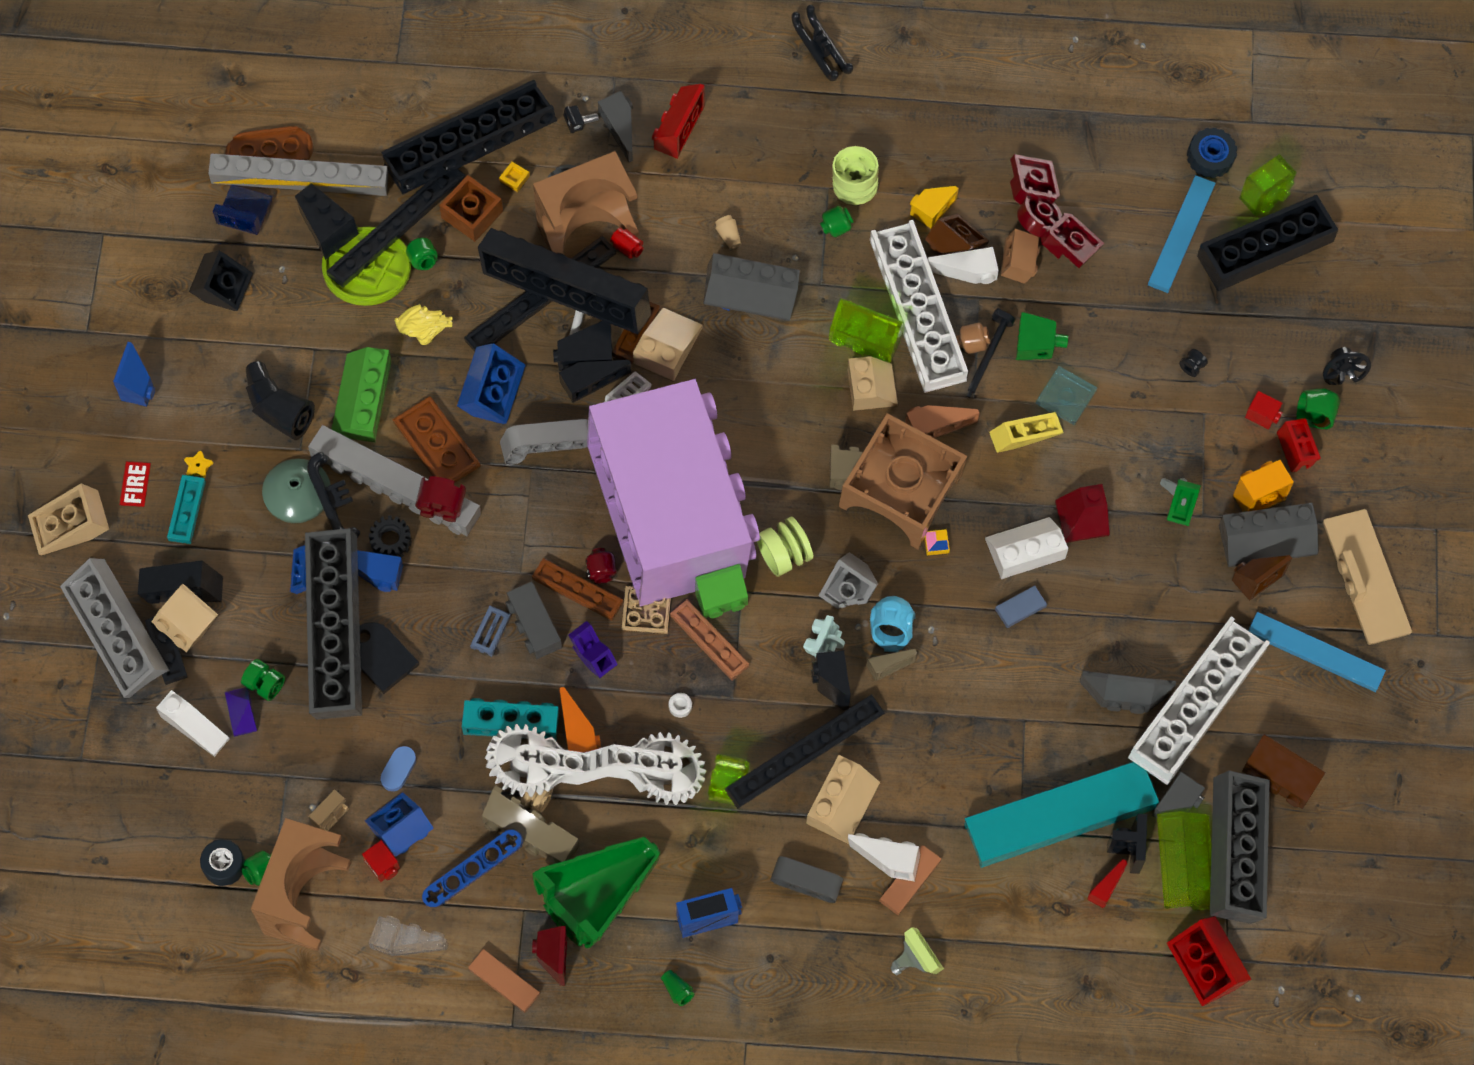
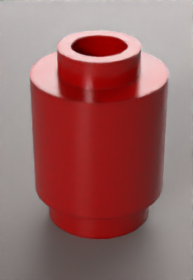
M618 228L610 239L613 247L629 259L639 257L644 250V247H642L643 241L627 229Z

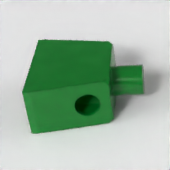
M1024 312L1021 313L1016 360L1051 359L1054 347L1067 348L1068 335L1056 334V321Z

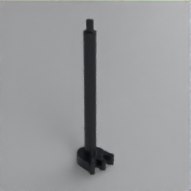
M999 308L992 315V321L999 323V326L970 383L966 396L968 398H971L972 394L975 393L1006 327H1012L1015 322V318L1011 314Z

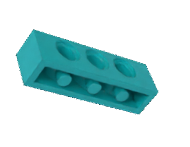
M472 698L470 701L464 700L463 735L497 736L498 731L504 732L507 726L513 730L515 725L518 724L520 730H523L526 724L529 731L537 727V734L544 731L545 739L553 737L557 741L559 707L552 703L531 705L530 702L519 701L517 704H513L505 700H494V702H484L480 698ZM486 713L494 715L490 720H483L482 716ZM508 715L517 716V719L513 722L505 720ZM533 716L540 718L538 723H530L528 720Z

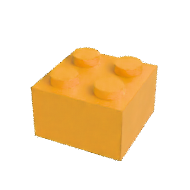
M1281 460L1276 462L1268 461L1254 472L1249 470L1243 473L1236 485L1233 496L1242 512L1267 509L1286 500L1294 481Z

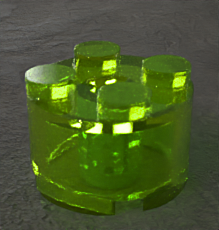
M716 754L714 761L716 766L711 774L708 800L734 805L724 789L748 774L750 762L742 758Z

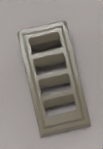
M911 649L867 659V668L874 680L878 681L914 663L917 651Z

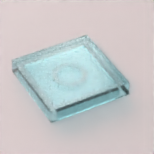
M1058 366L1036 400V404L1052 413L1056 412L1057 416L1075 425L1095 395L1097 387Z

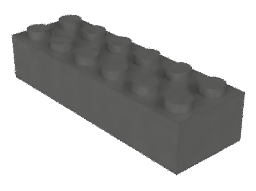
M1227 771L1213 778L1211 916L1248 924L1267 918L1270 781L1268 779L1233 771Z

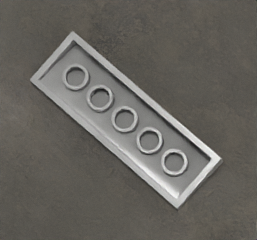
M89 558L60 587L123 697L130 698L149 682L169 671L105 559Z

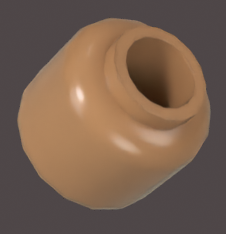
M981 323L962 326L960 335L956 336L959 347L964 348L967 354L985 351L988 344L991 343L987 326L983 327Z

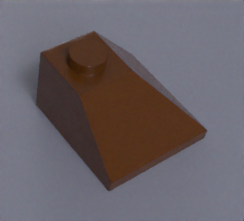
M958 214L938 219L925 238L930 244V248L938 253L970 250L989 243L987 238Z
M1285 555L1252 559L1247 564L1242 562L1234 569L1235 574L1232 581L1250 601L1285 575L1292 557Z

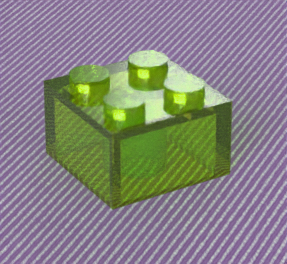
M1278 154L1246 177L1239 199L1256 217L1261 213L1266 214L1274 207L1275 203L1279 200L1283 202L1290 196V189L1295 183L1294 179L1297 172Z

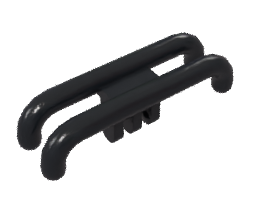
M808 5L806 8L807 17L814 29L813 40L804 29L800 20V14L793 12V26L826 78L830 81H836L839 75L836 70L832 71L824 58L829 55L833 57L843 73L851 74L853 65L846 63L820 24L815 14V7Z
M323 452L316 453L308 462V475L332 530L344 529L335 509L353 502L352 497L342 499V496L350 493L348 488L341 491L338 490V488L346 485L344 480L325 487L319 473V467L328 461V457ZM355 527L350 528L358 538L360 531Z

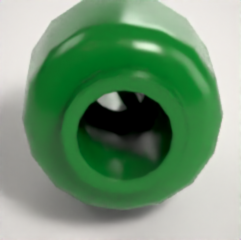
M837 205L823 212V221L820 222V225L825 234L830 233L833 238H837L849 232L854 221L846 207L843 208Z
M416 238L406 248L407 257L412 266L417 270L431 269L438 259V253L434 245L427 238Z
M261 850L244 861L242 873L249 884L260 886L271 854Z

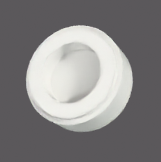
M676 693L670 698L669 711L673 716L682 718L691 712L692 701L687 694Z

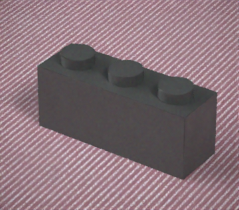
M533 582L507 592L508 601L505 602L510 615L514 613L517 618L515 625L519 634L524 633L527 639L524 641V644L529 654L534 653L537 660L561 649L560 637Z

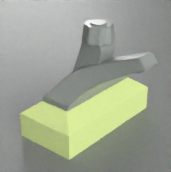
M912 927L904 932V952L898 959L893 961L891 971L896 976L908 967H914L922 972L937 974L944 969L917 928Z

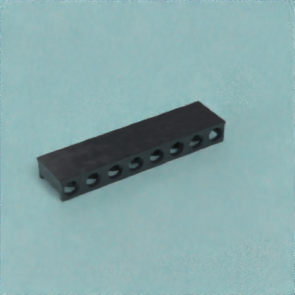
M532 80L382 151L384 166H387L389 175L403 195L432 179L441 177L556 122L557 118L554 107L546 100L537 87L536 81Z

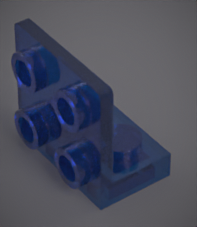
M231 185L223 205L215 204L213 214L216 224L258 235L272 202V196Z

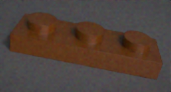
M649 301L651 316L639 334L623 330L612 351L613 357L620 360H629L633 364V352L643 333L660 312L659 305Z

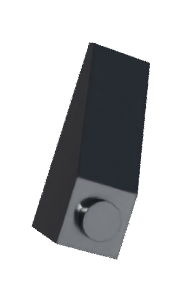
M612 360L570 364L559 372L560 383L572 403L630 374L631 362L629 360Z

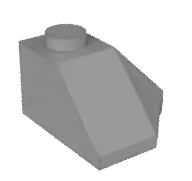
M849 552L838 560L818 596L837 609L849 605L866 604L878 583L869 566Z

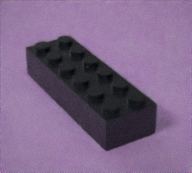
M1314 195L1201 243L1197 257L1219 292L1333 243L1338 228L1318 195Z

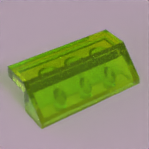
M1183 811L1157 814L1164 907L1169 909L1190 906L1194 911L1210 909L1212 840L1209 815Z

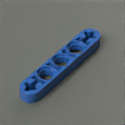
M516 830L503 832L428 886L422 894L423 902L429 907L443 905L518 851L523 845L522 834ZM508 835L517 836L518 839L515 840L517 845L506 846L504 849L507 853L504 854L503 849L497 843L500 841L501 845H504L509 841ZM496 848L498 850L499 856L496 861L491 862L487 859L486 852L488 849ZM470 862H476L479 865V871L474 876L467 873V865ZM457 876L459 878L460 884L457 889L452 890L448 887L447 880L449 877ZM439 884H442L443 889L449 893L447 896L443 892L438 895L437 903L429 901L431 897L430 891L436 893L442 889L439 887Z

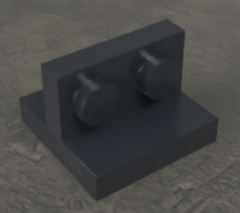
M1137 814L1131 830L1128 828L1113 830L1107 843V853L1130 855V873L1140 874L1146 861L1147 814Z

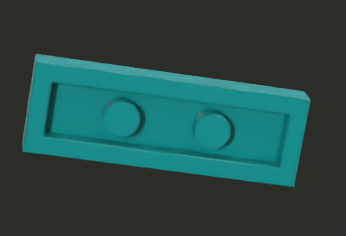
M182 475L167 535L168 541L191 544L206 483L205 478Z

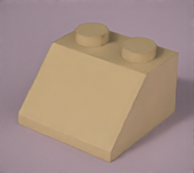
M871 356L848 359L847 371L853 411L898 406L891 363Z
M182 584L162 606L151 622L159 631L172 639L177 647L182 648L187 653L203 637L218 614Z

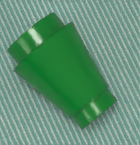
M668 970L662 975L661 980L673 1003L684 1006L693 999L695 995L692 991L693 987L674 973L673 970Z

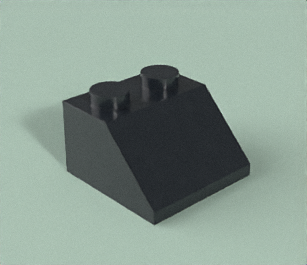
M220 250L205 253L189 292L205 303L238 311L253 272Z
M844 650L816 653V660L812 662V683H817L818 692L843 710H848L851 693Z

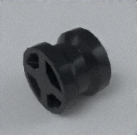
M1191 349L1187 354L1188 356L1181 359L1179 365L1186 374L1196 377L1200 369L1208 364V361L1200 351Z

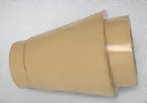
M731 215L718 219L715 222V229L729 249L732 250L741 246L736 220L732 219Z

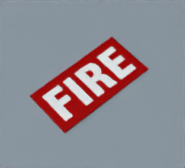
M126 461L119 505L145 506L151 463Z

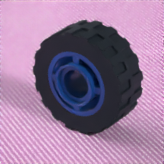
M1205 128L1193 136L1187 150V161L1190 163L1192 170L1194 169L1197 174H1201L1203 177H1221L1229 172L1237 157L1236 142L1229 133L1227 134L1222 129ZM1208 151H1212L1216 155L1210 154Z

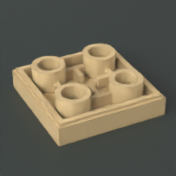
M626 586L621 630L668 634L671 598H663L662 601H653L654 603L640 606L634 587ZM627 607L633 610V611L629 612L628 615H627ZM626 616H627V622H628V624H629L630 626H625V625H626ZM635 616L638 618V620L636 622H631V617ZM641 622H649L653 628L636 626Z

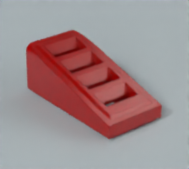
M1124 859L1120 861L1090 891L1087 900L1104 908L1126 869L1127 861Z

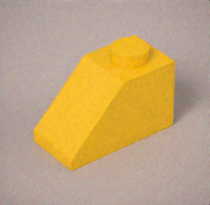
M949 186L924 189L920 195L916 194L911 200L910 215L932 229L937 220L956 201L959 188Z

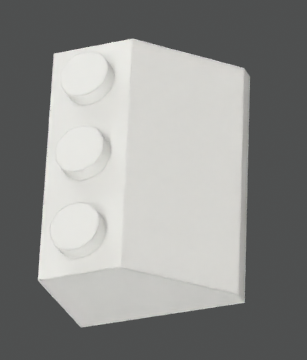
M1050 517L985 537L1001 579L1063 560L1068 552V546L1061 529Z

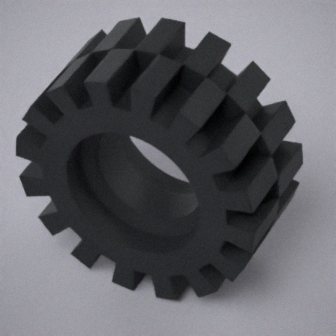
M390 515L386 520L383 516L380 518L381 522L376 520L374 527L371 526L369 540L374 553L391 556L399 555L402 558L404 556L403 552L407 553L412 543L410 529L408 525L406 526V522L404 520L400 521V518L395 516V519H392V515ZM395 531L399 535V540L393 545L384 544L381 539L385 532Z

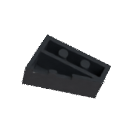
M312 183L295 195L300 214L311 231L325 260L359 234L354 217Z
M202 560L139 568L138 595L148 603L167 602L182 584L189 588L203 602H222L223 576Z

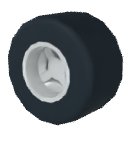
M225 839L214 840L202 851L200 866L210 882L215 885L226 886L235 883L243 875L242 869L244 868L245 857L234 842Z

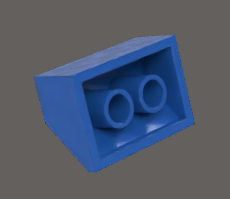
M494 343L476 347L457 407L473 417L506 424L525 364Z

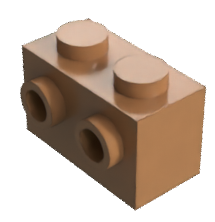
M1014 229L1005 240L1001 276L1025 284L1031 277L1036 275L1038 269L1036 258L1040 252L1038 236L1018 229Z

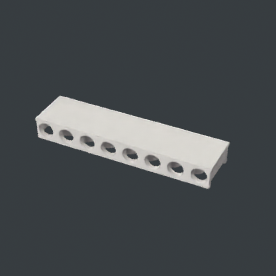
M910 220L908 224L878 232L872 230L870 243L924 393L967 382L968 369L914 221Z
M1232 616L1138 740L1128 757L1166 785L1169 784L1270 644L1269 641H1262L1235 623V618Z

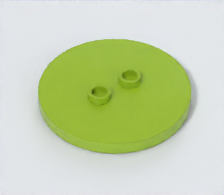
M357 227L359 234L326 260L323 256L322 273L327 287L343 301L363 306L377 305L398 295L406 286L411 274V263L406 254L407 247L400 238L342 288L327 275V270L376 228Z

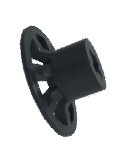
M1338 348L1332 352L1331 360L1323 370V378L1329 385H1337L1330 379L1336 378L1338 374V385L1345 381V375H1349L1354 382L1361 381L1371 369L1370 359L1363 353L1352 352L1350 348ZM1363 360L1366 361V366H1364V365H1359V364H1360ZM1330 368L1334 369L1333 372L1328 374ZM1356 370L1358 372L1363 373L1359 377H1356L1354 371Z

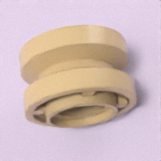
M553 788L549 792L544 790L542 795L535 791L533 797H530L528 792H525L523 797L520 798V803L525 807V810L531 808L530 810H535L540 814L547 807L552 797Z

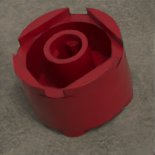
M429 476L428 481H426L425 477L421 478L415 507L421 510L420 515L423 517L433 518L438 516L443 517L442 519L445 521L456 522V519L461 515L466 487L460 484V488L454 486L455 481L447 478Z

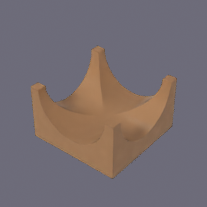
M616 151L533 184L537 226L550 251L564 254V246L569 235L581 225L594 221L609 222L622 229L629 230L637 237L639 236L626 198L629 202L637 199V193Z
M887 413L842 487L839 507L847 511L849 507L858 506L883 515L906 533L911 543L910 546L919 550L943 500L955 483L958 484L961 479L967 456Z
M285 818L251 907V911L264 935L312 950H319L321 940L311 936L304 929H308L311 918L300 913L296 909V904L301 889L315 875L327 870L338 869L348 871L351 864L350 859L321 848L322 846L339 847L342 839L341 835Z

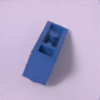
M357 550L358 576L374 587H377L380 591H398L403 568L401 557Z

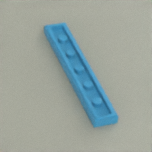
M1195 175L1150 277L1148 286L1169 293L1216 183Z
M1259 612L1256 613L1249 628V632L1265 642L1267 640L1272 646L1373 692L1377 691L1386 671Z

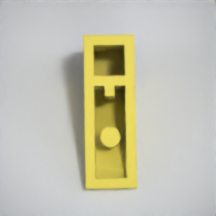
M1056 412L1004 422L989 433L996 452L999 453L1063 433Z

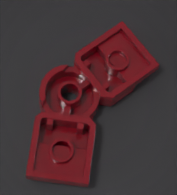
M1014 154L1010 159L1014 175L1010 185L1014 200L1020 204L1017 210L1020 224L1029 233L1041 237L1042 245L1059 259L1064 255L1078 268L1082 267L1105 243L1074 215L1069 213L1061 214L1060 209L1055 204L1060 193L1052 161Z

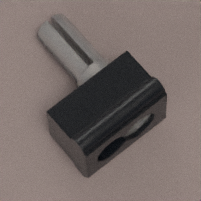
M577 105L567 106L564 109L563 116L570 133L583 130L584 124L599 120L597 113L581 116Z

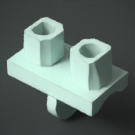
M827 615L825 620L815 619L813 622L812 631L819 635L816 640L806 639L803 648L807 653L814 655L815 658L816 653L833 652L836 648H843L845 645V641L840 638L842 632L839 630V625L833 621V616Z

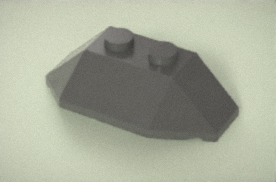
M1084 670L1080 677L1081 685L1101 707H1105L1110 711L1130 710L1134 714L1149 712L1171 695L1176 686V681Z

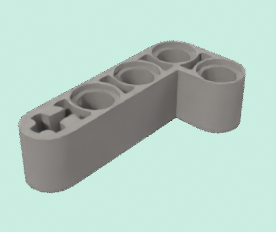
M578 419L535 423L508 428L500 440L505 464H518L530 453L586 448L588 420Z

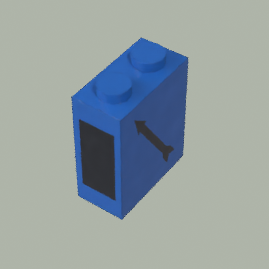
M729 888L677 902L676 916L682 938L737 924L738 915L742 914L739 895H734L733 889Z

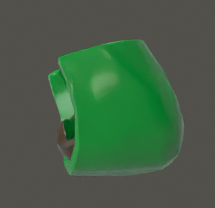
M1328 389L1304 390L1298 400L1296 420L1306 418L1309 427L1325 430L1332 428L1338 414L1339 395Z

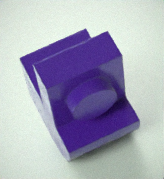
M587 621L568 635L574 645L572 648L578 657L597 677L601 678L618 665L610 649L599 640L593 627Z

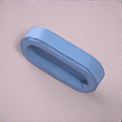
M402 746L393 752L381 774V783L386 790L398 791L405 784L416 764V755L411 748Z

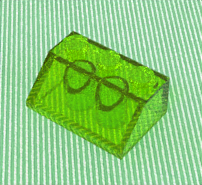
M840 298L829 330V340L837 346L851 348L858 354H866L891 363L901 341L903 322Z

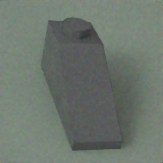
M619 91L598 101V113L628 162L633 161L631 121L633 105L628 97L625 98L622 92Z

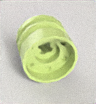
M860 146L847 147L839 151L834 157L832 164L833 190L835 195L846 204L859 205L870 201L878 189L879 165L877 157L872 151Z
M793 517L785 519V524L783 522L777 523L778 534L771 527L759 532L760 540L757 541V545L766 564L777 577L792 570L791 559L797 566L802 565L803 560L808 562L813 559L809 539Z

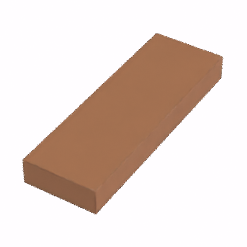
M924 845L919 849L920 859L915 882L896 878L879 900V902L898 916L942 860Z
M484 949L468 967V970L524 1013L540 995L539 991Z

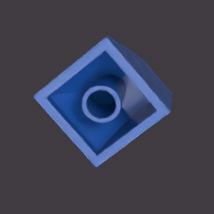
M127 342L113 382L121 401L147 407L149 399L152 400L154 397L155 387L135 347L131 342Z

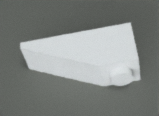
M993 247L928 257L932 273L974 284H989L997 280L999 270Z
M172 690L156 707L161 718L214 757L230 739L190 703Z

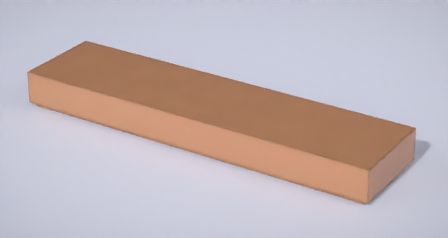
M688 599L670 613L672 619L731 681L749 667V663Z

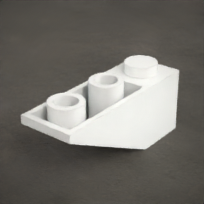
M861 833L855 835L848 834L850 847L888 876L915 882L920 859L919 846L907 841L902 843L892 842V840L884 837L879 839L869 838Z

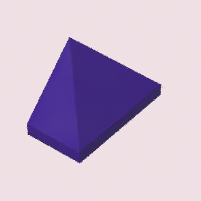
M244 687L225 692L234 737L256 732L257 727L249 689Z

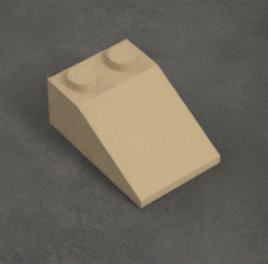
M662 308L639 340L633 352L634 364L674 381L703 325Z
M82 483L28 515L39 555H45L92 540L109 530L98 490Z

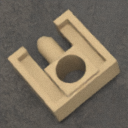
M335 789L309 815L313 827L329 831L349 810L344 804L346 802L345 798Z

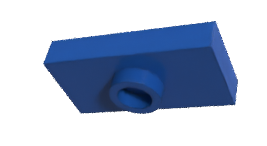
M305 545L293 550L290 592L295 594L306 591Z

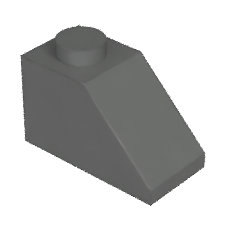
M1181 772L1156 807L1152 816L1155 818L1187 814L1193 807L1198 809L1205 798L1202 796L1205 787Z

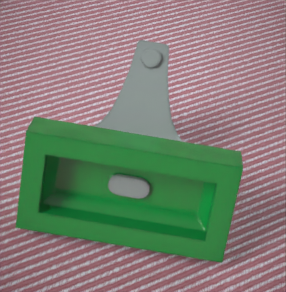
M1166 478L1161 479L1160 485L1173 495L1167 521L1189 526L1201 485L1187 482L1185 478L1178 479L1177 484Z

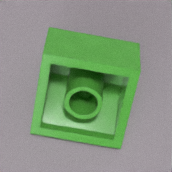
M740 564L695 577V595L705 618H717L724 612L730 610L733 612L739 611L748 605V594Z

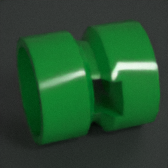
M255 659L243 673L241 684L251 691L257 690L259 696L267 701H271L282 689L286 677L275 669L270 670L269 665L260 659Z

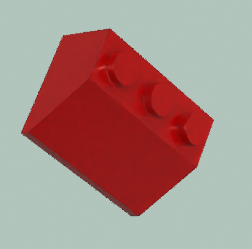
M703 84L682 86L677 94H673L670 101L671 107L668 111H664L661 118V126L653 132L654 150L678 159L705 107V85Z
M1215 916L1199 920L1167 942L1170 951L1201 1006H1205L1235 991L1252 980Z

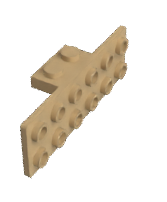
M1363 509L1324 519L1323 525L1336 557L1338 570L1343 576L1346 592L1350 595L1367 644L1372 645L1410 635L1412 629L1367 510Z

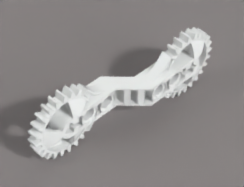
M516 724L513 730L507 726L504 732L499 730L497 736H493L485 759L488 760L486 768L492 769L489 776H497L495 784L502 782L504 783L502 790L510 787L512 795L517 790L521 797H523L525 792H528L529 796L533 797L535 791L542 795L544 790L549 792L555 785L561 782L579 785L604 777L628 779L640 793L647 790V798L654 795L656 796L657 803L662 798L665 805H668L670 800L677 805L679 800L686 803L688 798L693 799L695 794L701 789L705 781L703 776L706 773V770L702 769L705 761H698L701 753L694 754L693 752L696 746L688 747L687 739L683 743L680 742L679 735L672 739L671 734L668 733L666 738H664L661 732L658 733L656 738L652 734L648 740L642 738L632 747L613 744L583 753L564 750L553 737L545 739L544 731L537 734V727L529 731L528 726L525 724L523 730H520V727ZM521 738L528 739V744L521 745ZM664 747H671L672 753L664 752ZM687 757L691 763L682 768L681 759ZM510 761L511 771L503 772L500 766ZM520 777H527L526 784L520 783ZM672 783L671 792L665 791L664 785Z

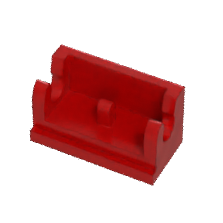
M1306 418L1286 421L1277 431L1291 473L1297 472L1304 465L1306 469H1309L1317 460L1321 459Z

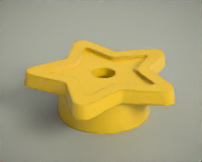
M198 451L194 457H186L184 459L185 463L189 466L186 475L205 478L208 467L213 465L214 462L205 459L203 452Z

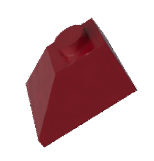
M1103 484L1080 487L1055 500L1062 534L1066 543L1110 535L1108 506Z
M566 926L538 931L537 939H533L532 954H536L537 961L560 986H565L568 940Z

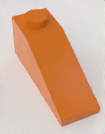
M561 687L560 695L568 750L585 753L601 748L600 735L595 736L591 723L565 687Z

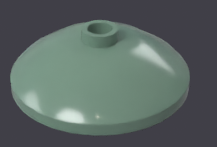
M290 459L276 465L264 480L262 496L265 506L273 516L284 522H306L317 517L324 510L308 475L307 466L309 460ZM319 467V473L325 487L330 486L331 484L326 472ZM293 482L299 483L296 487L291 486Z

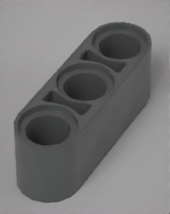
M782 856L778 857L770 878L773 883L829 903L836 902L843 883V878L836 874Z

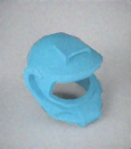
M889 596L878 601L871 610L870 626L872 638L886 652L896 653L903 649L912 639L915 612L905 599ZM892 625L901 629L904 633L899 636H890L883 633L879 626Z

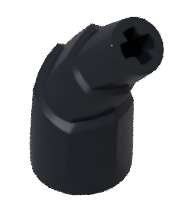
M256 361L247 365L246 377L248 386L246 390L253 407L252 412L295 441L300 439L312 422L315 412L314 402L285 389H279L274 380L270 378L266 365L263 362Z

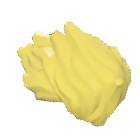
M419 304L407 309L399 318H395V323L400 333L416 337L421 345H427L445 327H452L453 317H445V314L442 315L443 312L441 310L430 311L426 306L421 307Z

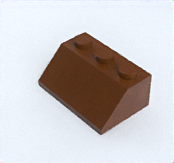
M1265 734L1242 770L1246 775L1270 780L1269 792L1281 795L1286 798V801L1291 806L1300 807L1301 809L1304 808L1326 773Z

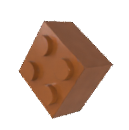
M469 175L439 205L441 218L474 242L503 212L502 199Z

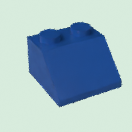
M403 792L365 820L378 839L384 842L395 857L405 853L412 844L425 838L428 832L434 829L421 808Z

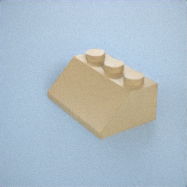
M838 755L807 815L806 824L849 844L848 834L854 835L880 782L860 764Z

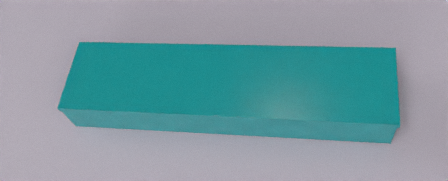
M1132 762L965 818L964 826L980 862L979 865L983 868L1137 816V814L1155 810L1159 800L1147 771Z

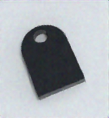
M375 622L360 625V634L368 633L370 635V639L367 642H360L361 670L385 694L417 668L419 662L384 625Z

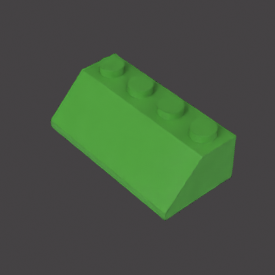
M365 347L347 354L331 430L353 440L376 441L391 366L389 350Z

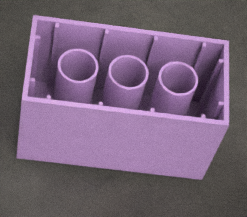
M696 379L589 406L587 447L640 606L654 603L653 601H662L663 598L668 599L695 592V577L740 564L743 578H745L748 561L756 559L754 542L760 540L757 522L753 514L742 515L740 501L745 500L742 479L739 473L728 474L725 460L731 459V450L727 436L724 432L714 434L712 420L717 419L715 401L710 392L700 393Z

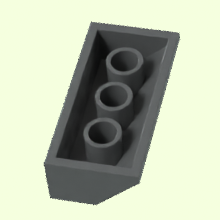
M713 253L707 266L703 304L789 321L798 291L800 270Z
M1313 503L1226 514L1222 516L1219 523L1228 567L1238 566L1242 562L1247 564L1252 559L1285 555L1299 558L1318 555V526Z

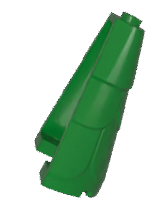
M646 837L605 847L604 850L576 856L574 859L541 867L533 873L534 886L538 895L543 894V901L545 902L543 906L556 926H566L567 937L578 946L585 944V948H590L597 941L601 940L617 915L621 914L633 894L640 890L658 863L660 850L655 843H650Z

